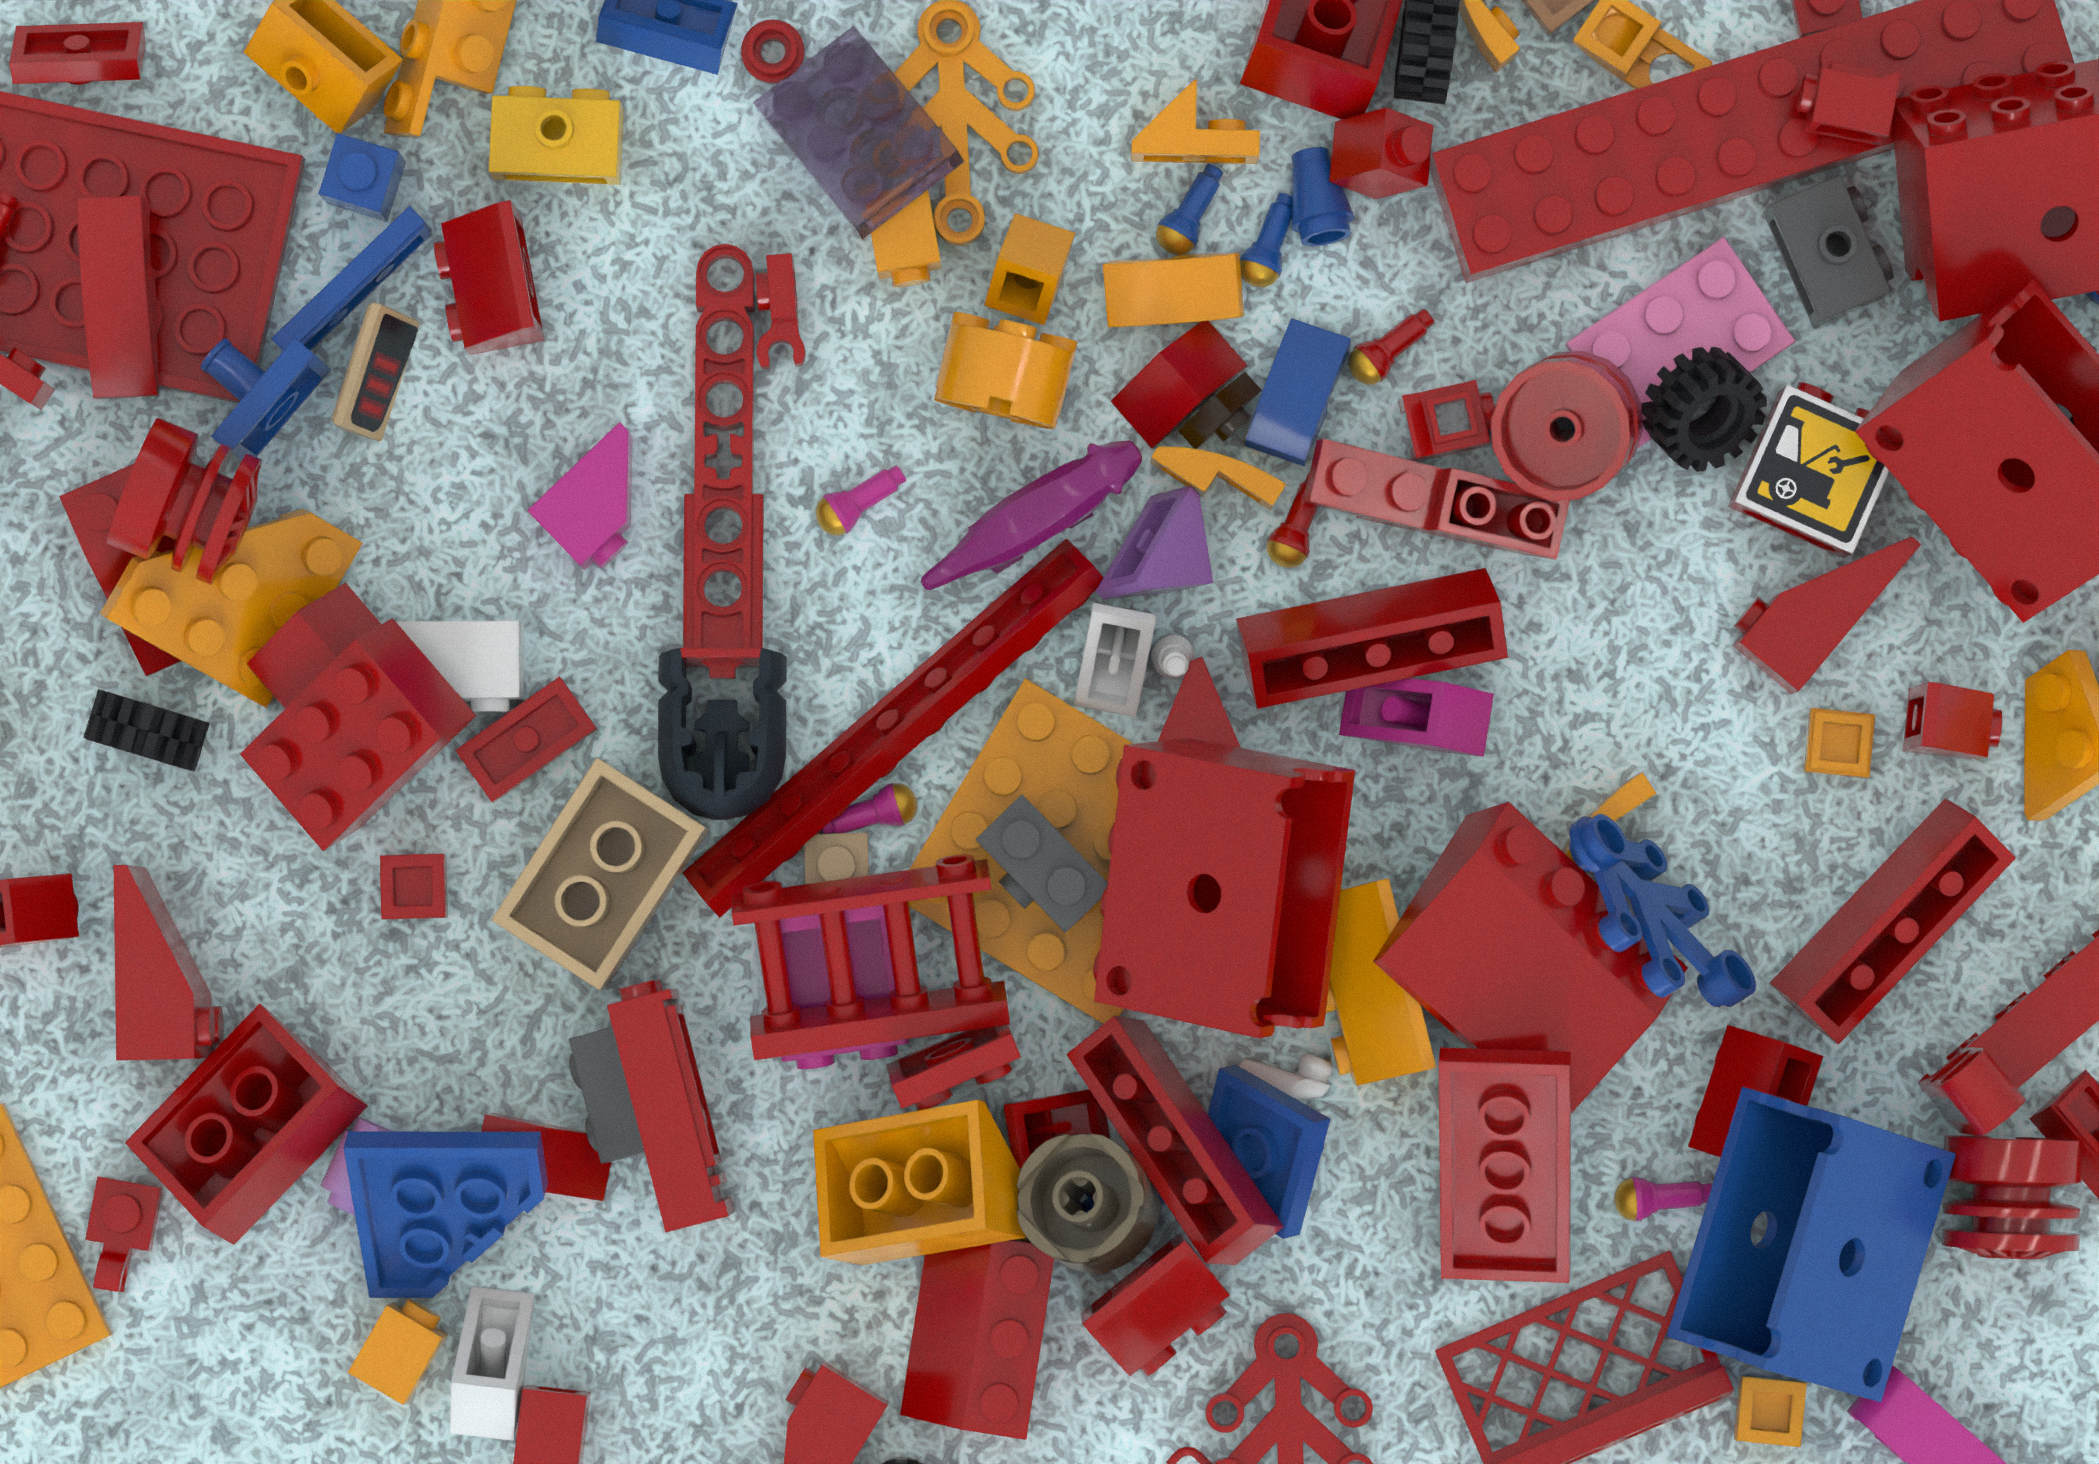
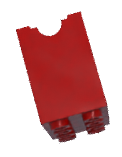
M2099 58L2075 64L2066 61H2051L2039 65L2034 72L2013 76L2002 73L1985 74L1975 78L1972 84L1952 88L1936 85L1923 86L1913 90L1910 96L1896 98L1892 124L1905 271L1912 281L1924 279L1928 301L1931 304L1932 312L1939 322L1982 314L2030 279H2033L2051 300L2099 291Z
M2030 279L1901 370L1855 430V433L1865 443L1871 456L1884 464L1906 489L1911 501L1929 515L1949 538L1954 550L1973 565L1991 586L1997 599L2004 605L2009 606L2023 623L2099 574V354L2033 279ZM2056 404L2064 406L2071 413L2074 425Z
M1192 738L1124 745L1123 757L1116 771V785L1119 789L1116 817L1108 838L1111 860L1108 885L1101 899V913L1104 917L1101 945L1093 966V974L1096 980L1094 1002L1259 1039L1272 1036L1275 1026L1297 1029H1312L1324 1026L1355 770Z

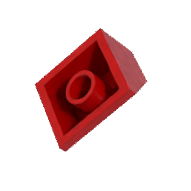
M511 200L498 202L441 223L444 241L434 242L433 245L440 279L451 278L456 303L445 305L452 342L463 340L464 349L470 355L545 341L522 217Z

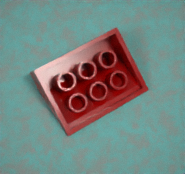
M1510 802L1466 815L1373 960L1377 966L1468 1048L1571 1051V1114L1658 1018L1672 995L1671 993L1665 998L1658 997L1648 988L1643 979L1642 967L1645 963L1652 960L1643 935L1640 941L1623 952H1616L1606 944L1599 930V921L1609 913L1598 884ZM1674 955V958L1685 973L1688 967Z

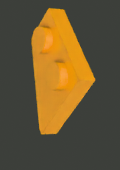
M2067 650L2025 680L2024 813L2027 820L2043 821L2050 818L2099 785V685L2086 651Z

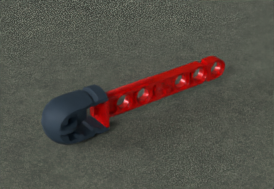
M721 244L713 246L704 252L698 261L696 270L697 312H702L696 324L694 494H684L683 648L661 653L659 655L658 682L667 690L658 700V760L662 780L677 803L693 815L713 820H729L750 815L769 801L782 779L786 759V700L777 691L787 682V656L763 648L764 495L753 494L754 327L747 312H755V277L752 262L746 252L734 245ZM725 258L735 260L744 270L743 281L739 287L727 292L716 290L707 279L708 270L711 265ZM718 322H734L743 331L744 337L741 346L731 354H718L707 344L708 332ZM719 384H732L743 395L741 408L732 416L719 417L711 413L707 408V395L712 388ZM706 427L721 431H730L744 427V435L742 437L730 434L732 457L743 461L741 467L731 468L729 479H718L716 469L706 467L707 460L716 459L719 454L718 435L712 434L705 437ZM721 509L732 510L742 520V529L739 536L732 542L725 544L716 543L711 540L705 530L706 521L709 516ZM716 573H731L741 582V595L730 606H715L705 596L706 583ZM686 667H707L710 679H736L737 668L759 667V676L753 681V695L755 701L759 704V727L750 730V723L738 713L737 700H707L706 713L695 721L694 727L695 730L706 733V751L696 753V741L692 732L686 729V706L692 702V687L686 679ZM750 730L747 738L752 752L757 755L755 771H749V754L738 751V733ZM693 754L694 772L687 770L686 756Z

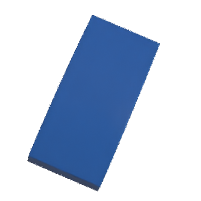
M1291 318L1245 439L1246 447L1305 467L1326 418L1328 401L1350 352L1351 338Z

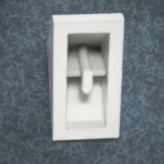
M1093 603L1075 695V706L1136 717L1157 615Z

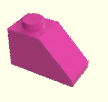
M620 422L527 510L584 570L593 562L601 569L604 568L629 543L622 534L631 526L633 437Z
M1410 678L1348 690L1345 694L1339 735L1438 752L1484 757L1494 694L1447 682Z

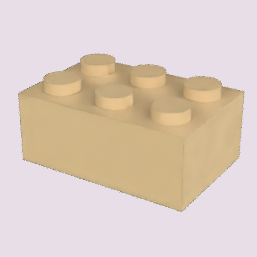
M596 758L491 920L596 989L606 990L707 835L709 829L611 765Z

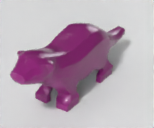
M1130 440L1109 442L1100 446L1090 443L1087 447V454L1083 458L1069 461L1001 500L974 524L969 526L968 533L957 546L922 576V586L926 590H933L964 576L991 569L998 574L1024 558V554L1067 528L1072 529L1094 515L1093 511L1104 502L1109 493L1121 494L1122 486L1133 477L1142 462L1139 448Z

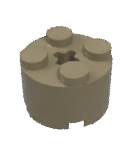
M1089 1133L1066 1134L1054 1137L1039 1146L1029 1156L1019 1173L1016 1187L1019 1189L1017 1216L1022 1231L1039 1250L1063 1265L1077 1271L1100 1275L1127 1264L1146 1247L1161 1216L1162 1206L1158 1198V1192L1139 1162L1124 1148L1102 1135ZM1087 1192L1093 1196L1092 1199L1095 1203L1088 1213L1084 1212L1085 1208L1080 1202L1082 1196Z

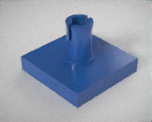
M294 337L265 372L236 349L231 341L224 338L205 357L200 369L206 374L211 375L240 402L211 437L220 445L225 444L232 447L231 454L241 461L245 454L258 457L331 369Z
M1238 1065L1219 1068L1207 1114L1284 1226L1276 1235L1283 1239L1300 1235L1331 1119Z

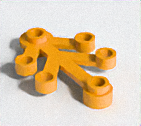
M940 0L925 9L919 19L917 34L920 45L890 78L880 80L873 86L870 93V101L873 110L879 116L888 119L900 116L908 106V93L937 64L939 90L894 141L886 142L876 150L874 167L876 172H879L878 175L887 181H899L905 178L911 170V160L942 126L946 197L936 206L934 223L938 235L945 242L954 246H966L980 237L985 226L984 209L981 203L971 196L967 125L1000 153L1003 166L1014 174H1025L1035 167L1038 161V147L1029 136L1016 134L965 88L963 62L997 88V97L1000 104L1010 111H1022L1029 107L1035 96V86L1027 74L1011 70L979 41L980 23L977 15L968 5L958 0ZM945 21H953L961 28L960 38L953 43H944L937 36V28ZM1019 80L1026 84L1028 95L1023 101L1015 103L1007 100L1003 90L1008 82ZM886 87L897 89L902 96L899 106L891 110L882 108L877 102V96L882 89ZM1024 143L1031 149L1032 157L1028 163L1019 166L1009 161L1007 151L1013 144ZM897 150L904 155L905 165L900 171L891 173L883 169L880 161L885 152ZM962 209L971 215L972 224L968 230L955 232L948 226V216L954 210Z

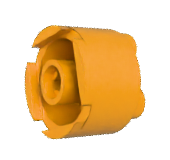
M953 312L935 386L937 389L934 400L961 410L974 413L979 411L1011 419V422L1045 429L1056 428L1078 342L1046 333H1041L1039 341H1036V327L1003 319L999 320V325H994L993 330L988 329L990 324L988 319L967 313Z

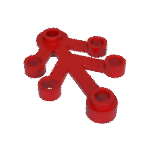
M1280 1313L1266 1319L1255 1334L1254 1350L1256 1359L1225 1393H1218L1207 1402L1205 1416L1209 1425L1221 1433L1232 1432L1243 1422L1244 1407L1274 1378L1275 1406L1228 1457L1219 1458L1212 1464H1257L1276 1442L1278 1464H1304L1303 1441L1328 1464H1348L1353 1460H1359L1365 1464H1373L1365 1454L1352 1452L1301 1404L1300 1376L1334 1404V1414L1344 1426L1350 1428L1361 1427L1369 1421L1373 1412L1372 1401L1363 1390L1350 1388L1316 1356L1318 1349L1317 1335L1313 1327L1304 1318L1292 1313ZM1282 1334H1292L1298 1340V1350L1289 1358L1278 1356L1274 1350V1342ZM1358 1396L1363 1399L1365 1410L1362 1416L1352 1420L1342 1415L1341 1404L1345 1398ZM1220 1401H1230L1237 1408L1236 1418L1230 1424H1219L1212 1416L1214 1406Z

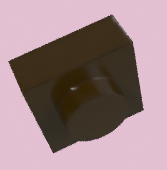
M1244 372L1214 395L1179 430V433L1194 449L1199 448L1215 434L1222 442H1225L1250 420L1251 416L1244 408L1262 389Z

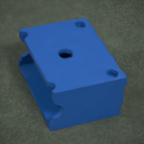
M1742 1087L1666 1337L1737 1359L1764 1370L1881 1402L1956 1154L1836 1113L1808 1107ZM1765 1212L1767 1216L1766 1233L1758 1244L1753 1245L1751 1240L1753 1222L1760 1213Z

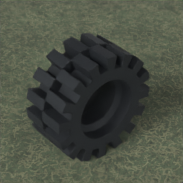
M1405 0L1395 71L1394 98L1445 104L1453 65L1460 0Z
M1703 347L1692 349V360H1689L1681 353L1673 358L1677 366L1673 371L1670 372L1665 366L1660 369L1657 375L1662 380V383L1659 386L1649 384L1645 393L1652 401L1643 402L1641 406V413L1647 418L1642 423L1644 429L1650 434L1649 436L1680 467L1688 470L1692 466L1696 472L1706 471L1708 462L1715 469L1724 466V455L1727 453L1734 459L1740 456L1743 451L1738 445L1743 439L1751 444L1758 434L1751 427L1752 425H1763L1766 415L1760 408L1767 406V397L1761 392L1764 390L1763 387L1729 352L1725 353L1718 347H1711L1709 353ZM1717 396L1710 410L1699 419L1691 422L1693 415L1699 407Z
M98 689L83 738L195 772L210 723Z

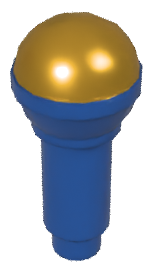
M1207 164L1203 172L1197 174L1178 209H1174L1159 221L1156 239L1159 245L1168 253L1182 255L1196 247L1200 234L1199 227L1201 224L1199 221L1220 186L1219 180L1223 175V171L1216 166Z
M1278 193L1275 202L1271 203L1257 241L1253 242L1252 246L1240 257L1241 277L1245 282L1254 287L1265 288L1274 284L1280 278L1282 272V253L1280 249L1292 220V196Z

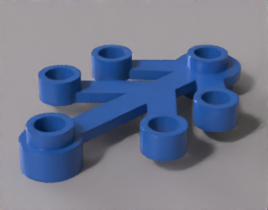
M1597 814L1593 818L1583 816L1571 824L1569 831L1570 853L1581 869L1594 873L1609 913L1599 921L1601 936L1611 949L1616 952H1623L1640 941L1643 935L1652 960L1643 965L1642 976L1648 988L1655 995L1665 998L1685 984L1683 969L1674 958L1668 940L1700 973L1697 976L1698 989L1710 1005L1714 1007H1721L1722 1005L1733 1007L1755 992L1756 981L1748 963L1737 952L1724 950L1714 957L1687 929L1709 915V905L1702 892L1692 884L1676 887L1651 882L1667 870L1666 858L1662 850L1653 841L1644 839L1638 843L1626 840L1620 827L1611 818L1603 814ZM1624 893L1630 900L1635 916L1629 910Z

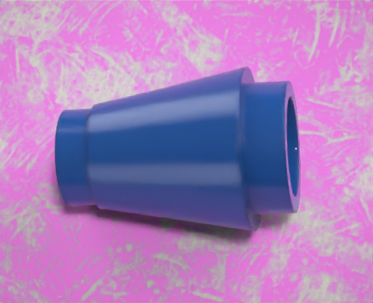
M1312 147L1294 153L1291 156L1293 165L1292 230L1300 233L1301 243L1306 246H1323L1346 239L1351 235L1350 222L1355 216L1343 187L1329 182L1331 167L1329 150L1325 147Z

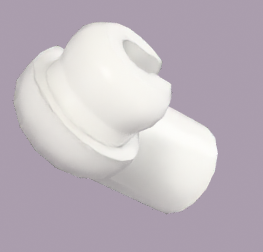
M1305 1054L1300 1058L1297 1074L1249 1058H1245L1239 1066L1299 1101L1321 1098L1331 1086L1327 1084L1328 1078L1333 1071L1331 1061L1310 1054Z

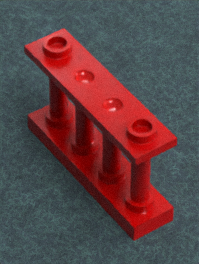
M956 854L938 859L936 866L789 887H782L781 883L777 881H762L747 885L743 888V893L732 894L733 926L755 924L767 1007L761 1011L760 1015L750 1016V1037L754 1060L1010 1025L1004 980L991 982L989 977L984 976L973 892L992 890L988 859L974 860L972 855ZM947 896L959 980L954 982L953 988L928 991L927 987L920 985L908 901ZM883 905L895 989L889 993V997L864 1000L862 995L856 994L844 910ZM819 914L831 998L825 1002V1006L800 1009L798 1004L792 1003L780 919Z

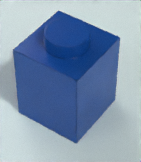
M337 133L318 194L327 204L388 222L406 161L399 151Z

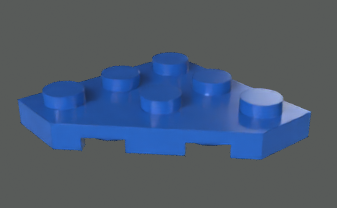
M348 1131L343 1148L369 1298H433L448 1285L450 1275L467 1260L471 1263L501 1238L504 1235L506 1226L523 1211L529 1213L544 1200L548 1179L541 1132Z

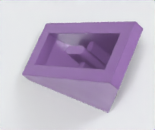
M1192 486L1156 494L1148 499L1096 590L1104 600L1178 592L1213 583L1199 493Z

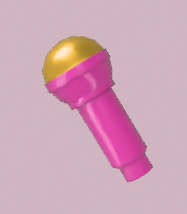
M895 465L889 470H881L848 492L844 490L842 492L825 494L817 503L815 509L819 526L831 535L840 536L849 533L856 525L858 519L862 517L861 513L896 492L898 486L906 482L905 476L900 468Z
M886 784L877 794L873 795L872 799L849 805L848 809L840 817L832 820L823 828L824 834L847 833L877 823L889 826H904L912 821L916 815L917 799L913 791L904 784Z
M1630 1177V1179L1624 1180L1618 1186L1614 1201L1616 1209L1622 1217L1627 1220L1642 1221V1219L1649 1217L1653 1213H1657L1658 1210L1698 1207L1703 1203H1707L1712 1184H1701L1699 1181L1655 1185L1654 1182H1649L1646 1179Z

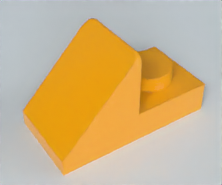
M1195 79L1132 140L1131 162L1257 164L1260 150V130H1246V121L1236 119L1208 121V129H1196L1197 79Z

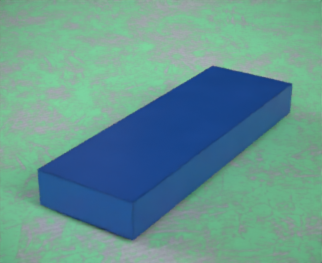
M408 206L271 339L283 351L295 337L312 351L432 235L430 233L432 231L431 228Z

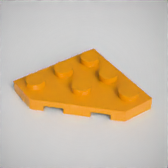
M302 508L279 515V519L248 527L237 552L221 568L212 585L196 579L197 570L204 552L196 547L181 573L171 569L174 549L162 553L155 551L148 559L140 556L132 558L99 614L267 708L273 696L248 668L247 662L296 611L337 588L363 543Z

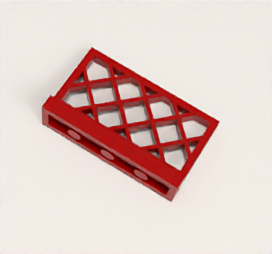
M1670 1250L1435 1350L1483 1464H1571L1732 1395L1734 1391L1733 1385L1725 1367L1721 1365L1716 1352L1698 1347L1704 1362L1681 1372L1655 1362L1667 1329L1670 1326L1683 1283L1682 1275ZM1660 1269L1664 1270L1674 1293L1665 1317L1629 1303L1637 1280ZM1629 1283L1622 1300L1606 1294V1292ZM1596 1298L1619 1308L1606 1342L1570 1328L1580 1303ZM1570 1308L1564 1325L1547 1319ZM1625 1311L1661 1325L1649 1359L1612 1345ZM1537 1323L1560 1333L1547 1367L1511 1353L1520 1329ZM1511 1333L1505 1350L1488 1344ZM1567 1336L1603 1350L1590 1384L1554 1370ZM1475 1348L1500 1357L1501 1360L1489 1391L1486 1392L1463 1383L1452 1358ZM1609 1353L1645 1367L1636 1391L1620 1397L1596 1387ZM1508 1361L1544 1375L1531 1409L1495 1395ZM1651 1370L1668 1376L1646 1386ZM1550 1378L1586 1392L1576 1417L1560 1422L1537 1412ZM1468 1394L1485 1400L1478 1417ZM1593 1395L1609 1401V1403L1586 1412ZM1491 1403L1527 1417L1519 1440L1494 1452L1482 1428ZM1534 1420L1550 1426L1548 1429L1527 1437Z

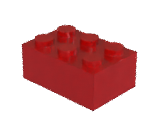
M392 618L356 638L240 755L320 849L325 851L357 831L369 821L477 715Z

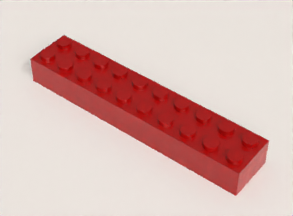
M1920 0L1434 152L1430 157L1429 170L1465 283L1894 150L1892 123L1889 136L1887 138L1882 137L1880 145L1804 131L1807 113L1797 111L1798 96L1805 73L1816 75L1822 67L1827 68L1832 61L1876 69V78L1901 72L1896 98L1910 96L1913 90L1923 86L1936 85L1952 88L1972 84L1975 78L1990 73H2002L2013 76L2034 72L2039 65L2051 61H2066L2075 64L2055 1Z

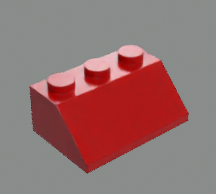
M259 1003L130 1136L125 1144L202 1227L235 1245L368 1105L327 1062L266 1007Z
M1015 1239L925 1255L900 1411L901 1416L960 1430L1023 1440L1027 1439L1054 1258L1039 1250L1030 1240Z

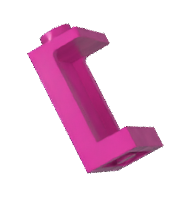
M883 905L844 910L856 994L862 995L864 1000L889 997V993L895 987ZM819 914L780 919L792 1003L798 1004L800 1009L825 1006V1002L831 998ZM909 1039L783 1056L781 1060L782 1062L796 1060L797 1069H814L834 1064L835 1054L859 1051L861 1060L882 1059L897 1055V1045L908 1044Z

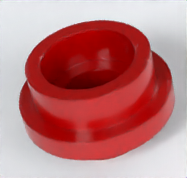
M772 19L759 22L750 28L742 41L741 56L745 68L755 79L768 84H778L791 79L798 73L804 61L805 48L800 34L793 26L784 21ZM777 41L785 47V55L780 62L768 63L761 57V49L767 42Z

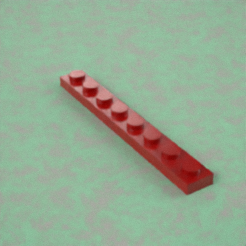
M1066 538L776 790L769 801L745 817L683 871L682 874L719 918L732 908V894L743 893V888L747 885L762 882L783 862L793 858L806 842L829 822L840 817L848 809L849 805L876 781L891 773L899 761L928 736L938 732L953 714L976 694L986 690L999 674L1023 653L1033 649L1054 626L1073 610L1085 604L1090 595L1097 590L1104 577Z

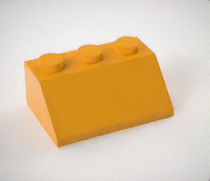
M1389 878L1343 889L1340 892L1326 1013L1336 1012L1341 1036L1330 1038L1339 1076L1351 1073L1353 1084L1356 1086L1436 1068L1421 1005L1373 962L1399 921Z
M972 1100L813 1130L820 1257L857 1265H868L1026 1238L1017 1216L1019 1189L1016 1187L1021 1170L985 1101Z

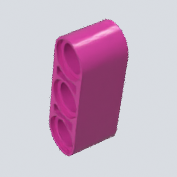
M1893 1365L1881 1402L1859 1396L1847 1410L1855 1420H1859L1875 1434L1874 1437L1904 1463L2006 1464Z

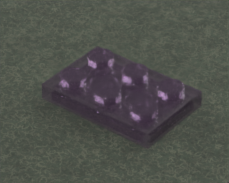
M854 26L753 102L766 122L862 239L964 163L956 147Z

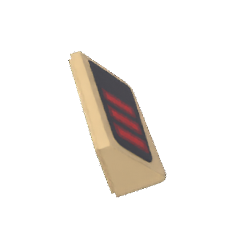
M372 302L371 305L368 304L331 418L336 427L372 440L382 441L406 364L416 339L420 324L417 320L378 303Z

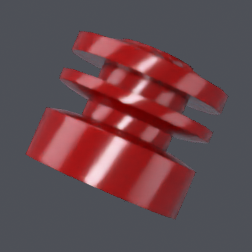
M156 418L139 451L122 492L108 533L107 544L148 559L155 552L164 535L176 539L171 569L180 573L183 572L196 547L204 551L197 570L196 579L212 585L221 568L237 552L258 499L257 485L262 459L245 454L234 478L224 476L232 447L221 444L212 455L206 467H202L194 463L199 434L163 419Z
M1946 1135L1944 1137V1150L1956 1154L1949 1180L1973 1185L1972 1198L1943 1203V1213L1972 1216V1228L1942 1229L1943 1246L1957 1247L1975 1253L1978 1257L2002 1259H2043L2044 1257L2065 1251H2079L2080 1234L2050 1231V1219L2080 1218V1208L2051 1201V1188L2081 1183L2082 1140L2034 1137L1996 1139L1990 1138V1136Z

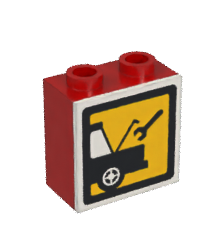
M1799 382L1797 388L1786 385L1777 394L1728 507L1841 558H1846L1853 554L1889 473V470L1883 463L1871 456L1865 443L1855 433V430L1870 411L1857 408L1855 414H1852L1831 404L1834 399L1833 395L1808 383Z

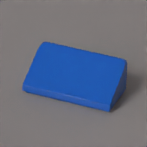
M605 0L598 18L596 42L718 75L738 3L728 0Z

